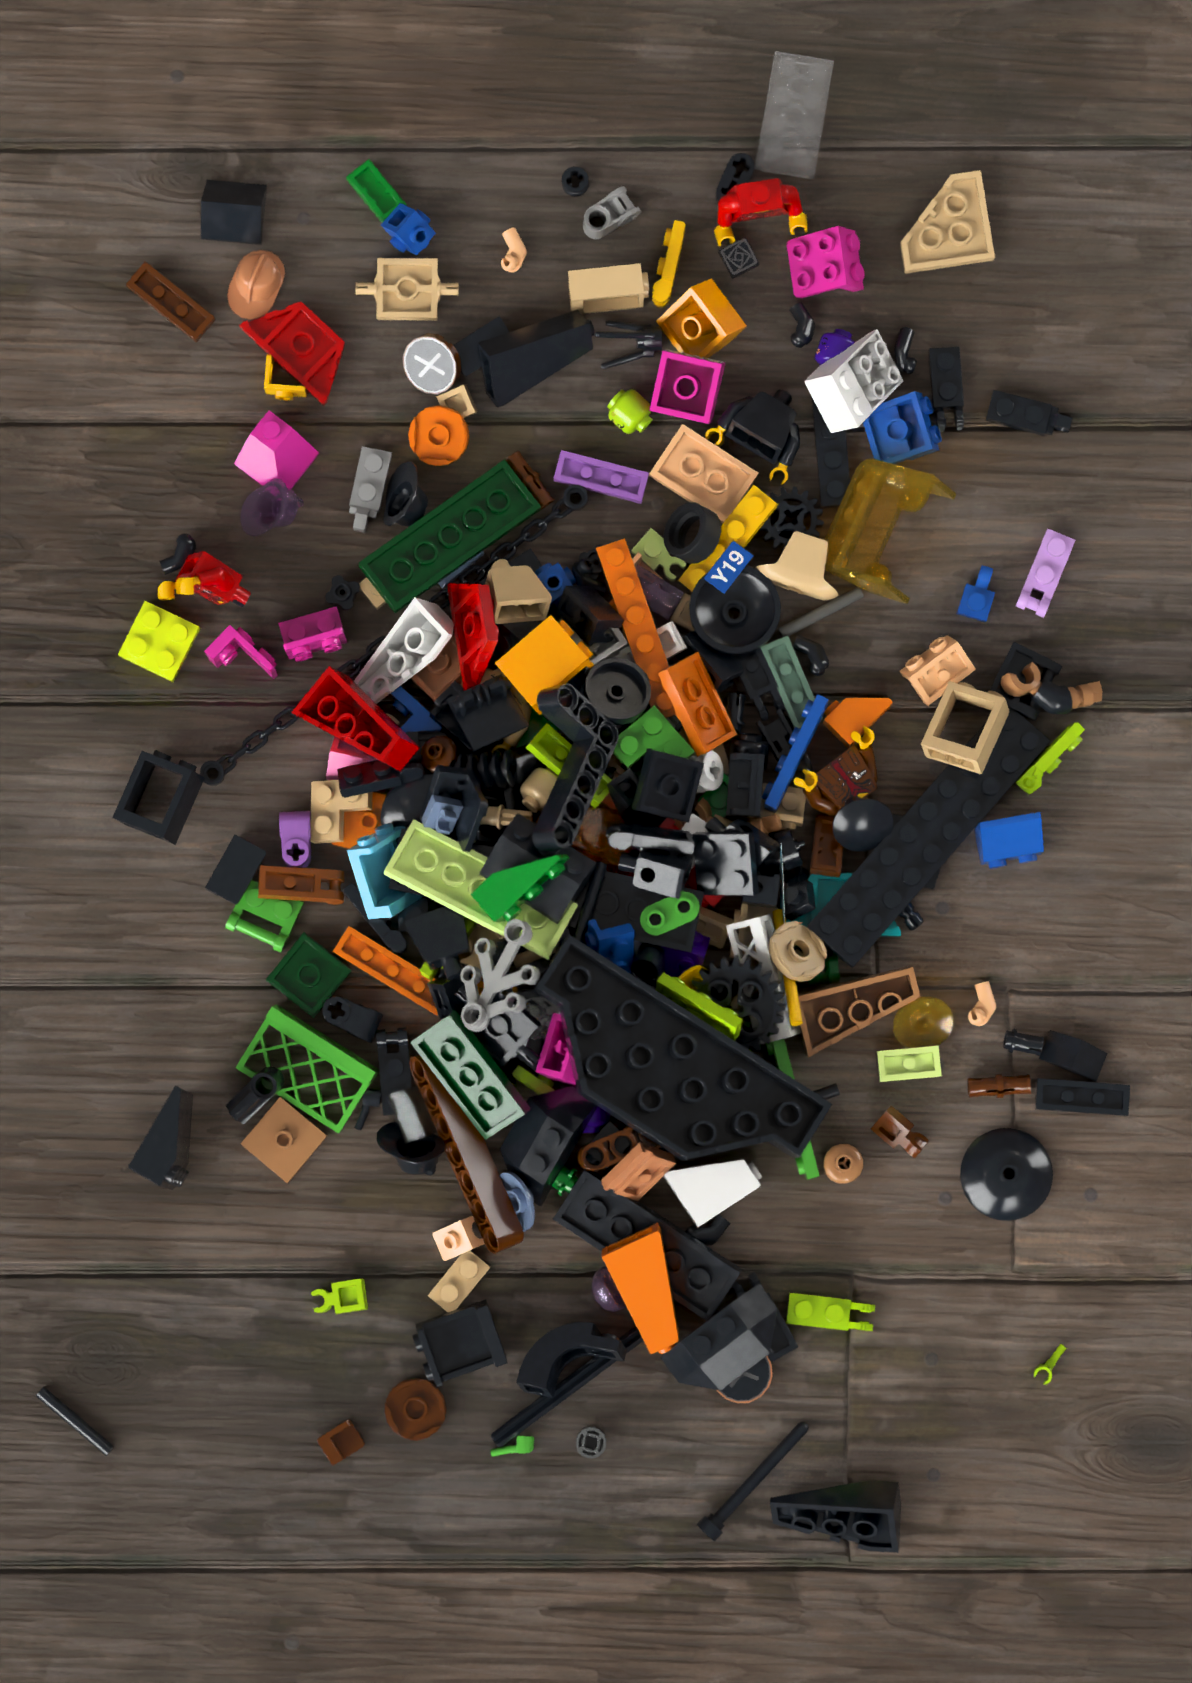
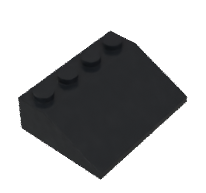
M175 1085L127 1168L163 1188L173 1190L175 1186H182L189 1174L186 1167L189 1164L193 1094Z

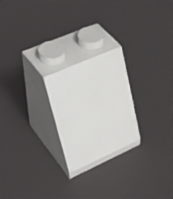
M745 1160L673 1170L663 1176L697 1228L759 1188L761 1185L758 1180L762 1178L753 1162L747 1165Z

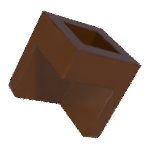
M350 1419L316 1439L332 1466L365 1445Z

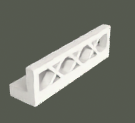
M767 914L726 925L734 957L735 955L739 956L740 964H744L750 956L757 959L759 963L762 962L761 972L763 974L769 970L773 971L769 979L770 982L780 981V985L775 989V992L781 991L785 993L782 973L773 964L769 953V940L774 932L771 915ZM750 926L753 939L749 947L739 941L736 929ZM751 984L743 987V992L746 996L754 998L753 994L757 987L755 985L751 986ZM786 994L782 999L778 1000L779 1003L786 1005V1009L777 1012L784 1017L783 1023H775L779 1028L778 1034L770 1035L771 1042L801 1033L800 1026L790 1025ZM749 1015L752 1027H757L759 1025L757 1018Z

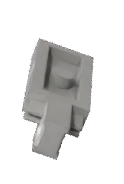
M362 446L349 503V513L355 514L354 531L366 533L369 517L376 519L377 513H380L392 452Z

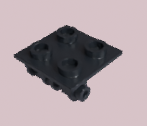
M502 674L446 699L473 751L529 727L525 716L509 689L512 688L507 677L503 678Z

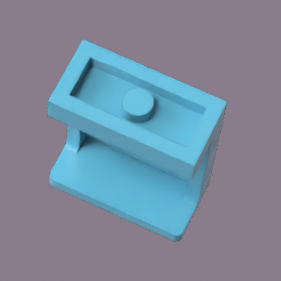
M392 823L378 826L375 828L376 833L359 838L357 840L358 844L347 850L368 919L393 917L424 897L389 889L391 878L384 875V870L398 847L396 839L400 837L401 829H406L405 826L393 827Z

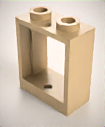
M641 263L568 271L571 312L579 310L581 314L642 308L644 298H649L648 273L641 271Z
M949 681L921 742L925 756L982 774L1010 712L1006 699L995 691L984 692L965 682L957 684ZM956 700L991 710L975 749L940 738Z

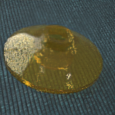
M920 997L898 1010L893 1021V1032L897 1041L906 1048L938 1046L951 1034L954 1017L950 1007L944 1001L935 997Z

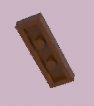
M144 262L126 283V286L196 343L216 320L213 315L147 262Z

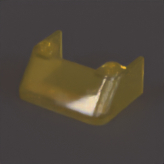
M876 459L864 460L856 468L824 539L828 542L825 570L871 594L908 604L910 598L890 583L892 578L890 570L883 564L878 563L902 510L908 512L920 510L926 504L930 493L950 499H955L957 494L933 474Z

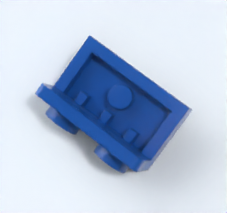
M595 919L589 920L588 933L584 935L586 946L631 974V965L634 957V930L631 924L627 923L600 930Z

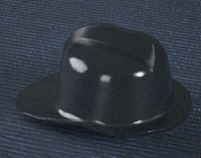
M412 462L402 463L395 470L389 481L383 517L384 524L387 526L397 523L409 527L425 515L428 498L417 485V467Z
M402 1121L388 1123L377 1132L376 1141L379 1147L386 1153L394 1156L404 1172L413 1175L424 1173L429 1176L435 1173L438 1157L445 1151V1142L441 1137L415 1124Z

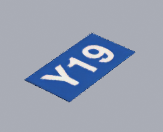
M732 541L704 579L725 594L754 555L735 541Z

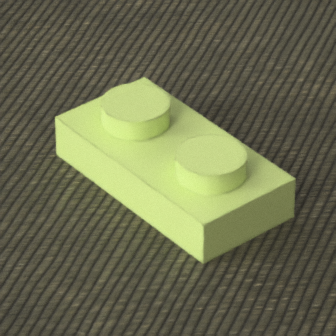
M939 1045L876 1052L879 1083L942 1076Z

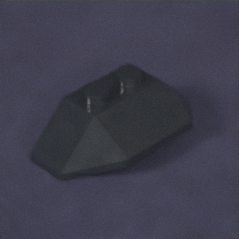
M576 1086L529 1097L526 1103L531 1109L515 1121L500 1148L508 1172L516 1174L524 1182L526 1187L531 1190L534 1203L538 1206L543 1205L552 1189L553 1182L565 1166L598 1107L579 1095Z
M759 1283L663 1355L661 1359L679 1383L721 1391L771 1353L778 1308Z

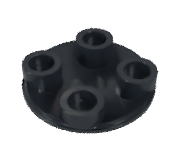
M852 796L846 800L845 805L835 815L832 828L834 837L843 847L852 851H868L876 848L885 837L891 834L894 822L891 810L887 805L875 799Z

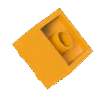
M712 278L690 287L656 321L678 352L704 358L711 357L725 347L747 327Z

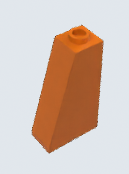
M656 1223L602 1248V1258L650 1354L656 1352L663 1354L670 1351L676 1346L675 1343L679 1342V1332L661 1227L659 1223Z

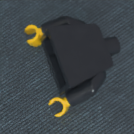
M780 389L777 390L773 397L765 392H759L754 398L748 396L734 401L717 421L718 426L706 431L705 439L708 440L713 433H718L719 440L715 445L720 447L724 443L723 433L727 430L725 436L775 465L778 460L780 463L777 468L770 472L769 478L771 481L774 472L781 471L784 474V480L781 483L783 485L788 479L787 467L792 466L800 447L799 426L794 422L797 413L789 407L792 402V396L787 391Z

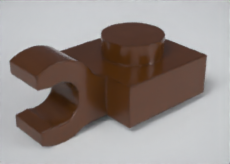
M890 1106L871 1127V1130L893 1149L899 1144L913 1158L929 1142L923 1134L911 1132L910 1130L914 1127V1124L893 1106Z

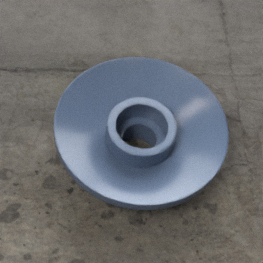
M504 1172L500 1174V1178L523 1231L529 1230L533 1226L535 1219L533 1194L516 1174Z

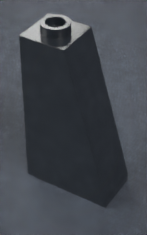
M575 310L478 342L486 394L496 407L504 406L593 349L592 336L595 335L591 320L586 319L579 310Z

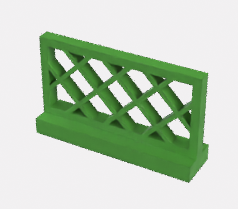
M277 1004L272 1006L266 1015V1019L235 1068L253 1078L258 1072L246 1066L251 1055L263 1052L266 1067H269L271 1063L268 1051L284 1048L288 1065L277 1067V1069L280 1071L289 1069L293 1086L281 1088L276 1094L339 1134L371 1082L379 1073V1069ZM270 1025L280 1031L283 1044L271 1047L266 1046L264 1034ZM286 1036L290 1037L294 1041L288 1043ZM259 1042H261L262 1049L255 1050ZM301 1044L306 1048L309 1060L293 1064L289 1046ZM312 1052L321 1058L314 1059ZM326 1060L332 1064L335 1077L318 1080L315 1063ZM310 1064L314 1082L298 1085L294 1067ZM338 1069L345 1072L346 1074L339 1075ZM262 1077V1085L267 1089H273L272 1081ZM352 1077L362 1083L355 1095L344 1097L340 1079ZM336 1080L340 1098L323 1102L320 1084ZM315 1085L319 1103L307 1105L301 1101L299 1089ZM294 1090L295 1097L287 1091ZM353 1099L347 1108L346 1100ZM341 1102L343 1116L338 1124L327 1118L324 1105ZM320 1106L321 1113L313 1108Z

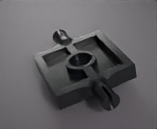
M463 985L455 993V996L467 1004L466 990ZM506 990L496 993L491 1004L504 1000L509 993ZM516 999L513 1001V1007L517 1004ZM525 1008L519 1013L507 1011L490 1019L489 1025L484 1030L479 1032L472 1031L500 1069L518 1054L531 1067L541 1058L528 1046L532 1034L540 1027L541 1023Z

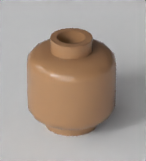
M838 1144L831 1147L823 1158L825 1175L837 1184L853 1182L860 1176L863 1170L861 1153L856 1147L849 1144ZM845 1157L843 1162H838L840 1158ZM847 1160L850 1162L849 1167L846 1165ZM839 1165H843L845 1169H841Z

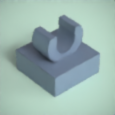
M432 795L421 821L424 827L433 828L438 833L450 835L463 805L458 799Z

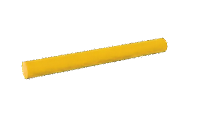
M782 909L772 912L775 930L784 924ZM782 974L790 1025L799 1026L803 1021L797 984L795 980L789 979Z

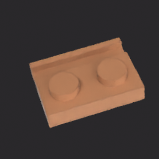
M639 1142L601 1182L604 1190L612 1189L615 1194L639 1201L676 1164L673 1154L652 1146L646 1148L643 1143Z

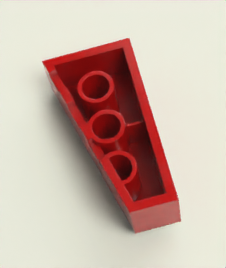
M331 666L325 670L291 712L399 771L404 768L420 748L349 676Z

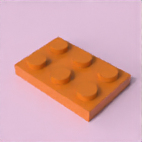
M699 652L687 656L658 673L662 687L667 692L675 714L680 720L687 734L688 742L694 749L697 757L737 735Z

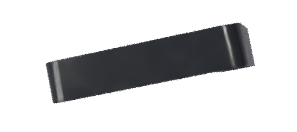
M570 684L544 688L537 696V705L541 713L573 741L572 747L533 831L534 846L541 852L566 849L572 845L619 739V733L614 723Z

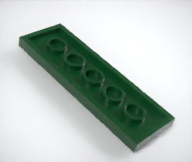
M504 459L361 560L358 566L392 611L396 613L411 603L414 597L418 598L540 511L541 506Z

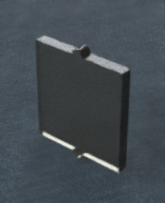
M418 1085L388 1095L396 1116L394 1121L399 1124L405 1143L437 1133L425 1103L428 1101L426 1098L423 1099Z

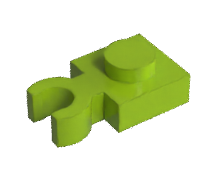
M363 1278L331 1283L332 1292L323 1289H316L311 1292L312 1296L321 1295L324 1298L323 1306L313 1308L316 1313L328 1312L332 1306L335 1307V1314L368 1309Z

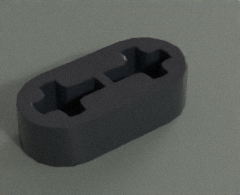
M738 153L730 158L716 190L717 203L724 196L722 191L728 192L731 184L738 185L751 182L755 165L749 155ZM741 161L745 162L746 169L749 171H743L739 179L734 178L736 167L733 165H740Z

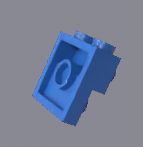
M914 391L881 403L863 422L877 469H883L908 459L914 460L939 451L938 443L942 442V437L937 425L932 426L929 414L933 413V407L927 396L923 397L922 393Z

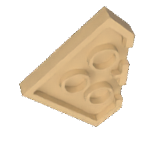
M981 170L951 174L941 190L903 238L900 247L905 274L994 261L995 253Z

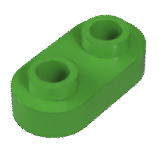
M683 892L679 899L667 897L647 906L642 911L640 916L641 926L646 933L653 936L667 933L693 921L700 911L699 901L689 892ZM682 901L690 904V909L686 913H681L678 910V905ZM653 914H659L662 918L661 923L657 926L650 923V917Z

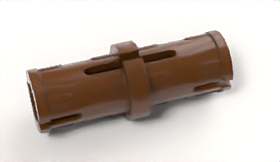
M519 450L505 459L541 506L540 510L554 501V498L539 480V473L532 470Z
M995 1074V1077L968 1078L967 1080L969 1098L980 1096L1003 1098L1004 1095L1031 1094L1030 1074L1018 1076Z

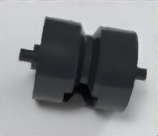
M789 827L773 833L772 839L780 845L782 844L783 868L791 870L803 865L799 851H801L800 847L806 845L804 840L799 842L797 839L794 840ZM781 846L759 871L761 876L773 877L774 874H780Z

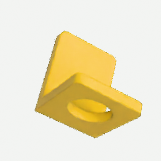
M267 354L264 380L266 394L275 395L276 399L285 401L293 400V396L307 397V391L304 386L272 384L273 358L272 355Z

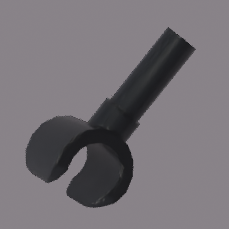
M369 1089L365 1092L362 1110L354 1127L355 1129L362 1130L370 1106L380 1107V1090Z

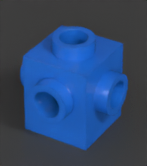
M399 203L381 224L392 237L390 243L402 253L407 250L416 256L428 246L429 241L436 234L428 225L431 220L419 209L414 210L402 203Z
M559 562L553 566L551 563H547L535 571L536 576L552 596L549 609L554 606L557 608L565 586H573L576 583L573 574L568 567L562 569ZM554 578L558 579L559 585L556 588L548 586L547 583Z

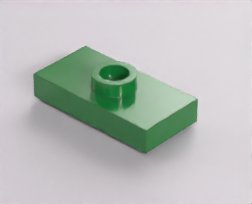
M370 159L346 176L348 183L381 223L385 221L399 203L407 206Z

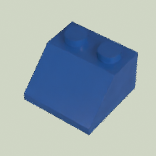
M1040 812L979 822L974 829L980 864H988L989 869L1007 866L1008 860L1019 859V864L1037 861V855H1041L1044 852Z

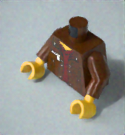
M863 726L864 735L862 738L858 732L853 731L851 738L859 744L857 747L855 745L851 746L817 773L803 769L802 772L805 774V780L797 777L794 779V784L803 788L802 791L813 809L830 816L836 815L845 805L848 798L852 796L867 798L878 788L876 784L878 780L876 761L872 747L875 736L871 729Z

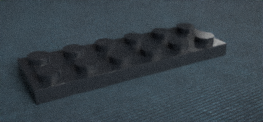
M584 1170L553 1220L601 1252L602 1248L659 1223L672 1297L708 1321L742 1269L641 1202L615 1194L612 1189L604 1190L601 1182L603 1177L594 1171Z

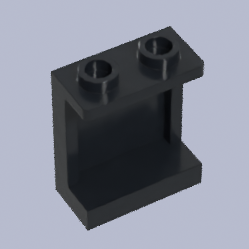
M486 1299L416 1324L417 1333L412 1335L418 1353L422 1351L425 1353L428 1362L423 1363V1368L428 1381L434 1380L436 1387L443 1386L442 1383L444 1381L495 1364L496 1367L507 1364V1358Z

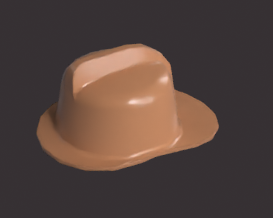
M264 250L253 251L244 256L234 273L227 294L229 306L235 314L241 318L252 320L261 318L269 312L284 281V264L280 258L272 252Z

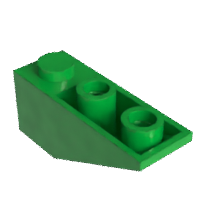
M567 854L555 855L492 873L471 896L494 922H509L521 913L522 909L520 906L527 899L532 901L543 891L542 885L549 878L553 880L564 871L565 866L563 864L570 857Z

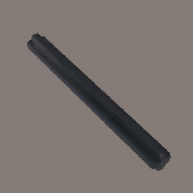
M637 1326L619 1338L627 1349L626 1354L644 1341ZM593 1357L556 1385L553 1398L547 1396L538 1398L491 1434L492 1440L498 1447L504 1446L617 1360Z

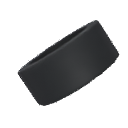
M696 502L685 503L678 507L671 514L664 530V545L668 553L689 564L699 563L707 559L714 552L719 542L721 521L715 512ZM700 519L699 532L689 546L685 547V538L690 526Z

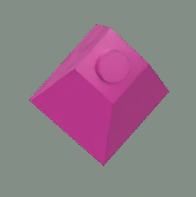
M268 410L250 433L234 465L283 501L319 455V452L291 426Z

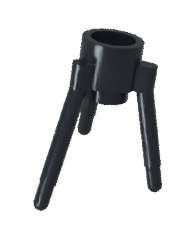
M607 320V326L634 330L636 332L598 331L595 333V336L598 338L636 339L637 349L643 348V351L603 363L601 365L602 369L615 367L641 358L654 357V351L662 350L661 326L652 327V324L641 325Z

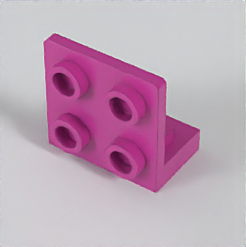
M337 606L278 623L284 641V650L289 660L295 658L296 662L312 658V653L324 650L325 653L335 652L342 649L341 644L347 643Z
M229 625L204 651L208 659L219 668L222 664L225 666L229 665L238 655L236 650L240 647L273 679L278 676L275 669L277 666L274 662L275 659L263 648L257 651L253 647L255 643L252 641V637L241 627L235 630Z

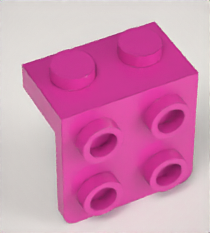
M835 226L793 238L787 242L795 297L802 299L838 288L851 292L864 289V269L860 264L858 252L860 241L854 230Z

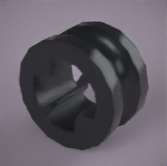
M574 166L565 170L562 175L564 191L573 197L583 195L589 187L587 172L580 167ZM578 175L579 180L581 178L584 180L579 182V187L573 188L572 183L570 185L567 184V182L571 181V176Z

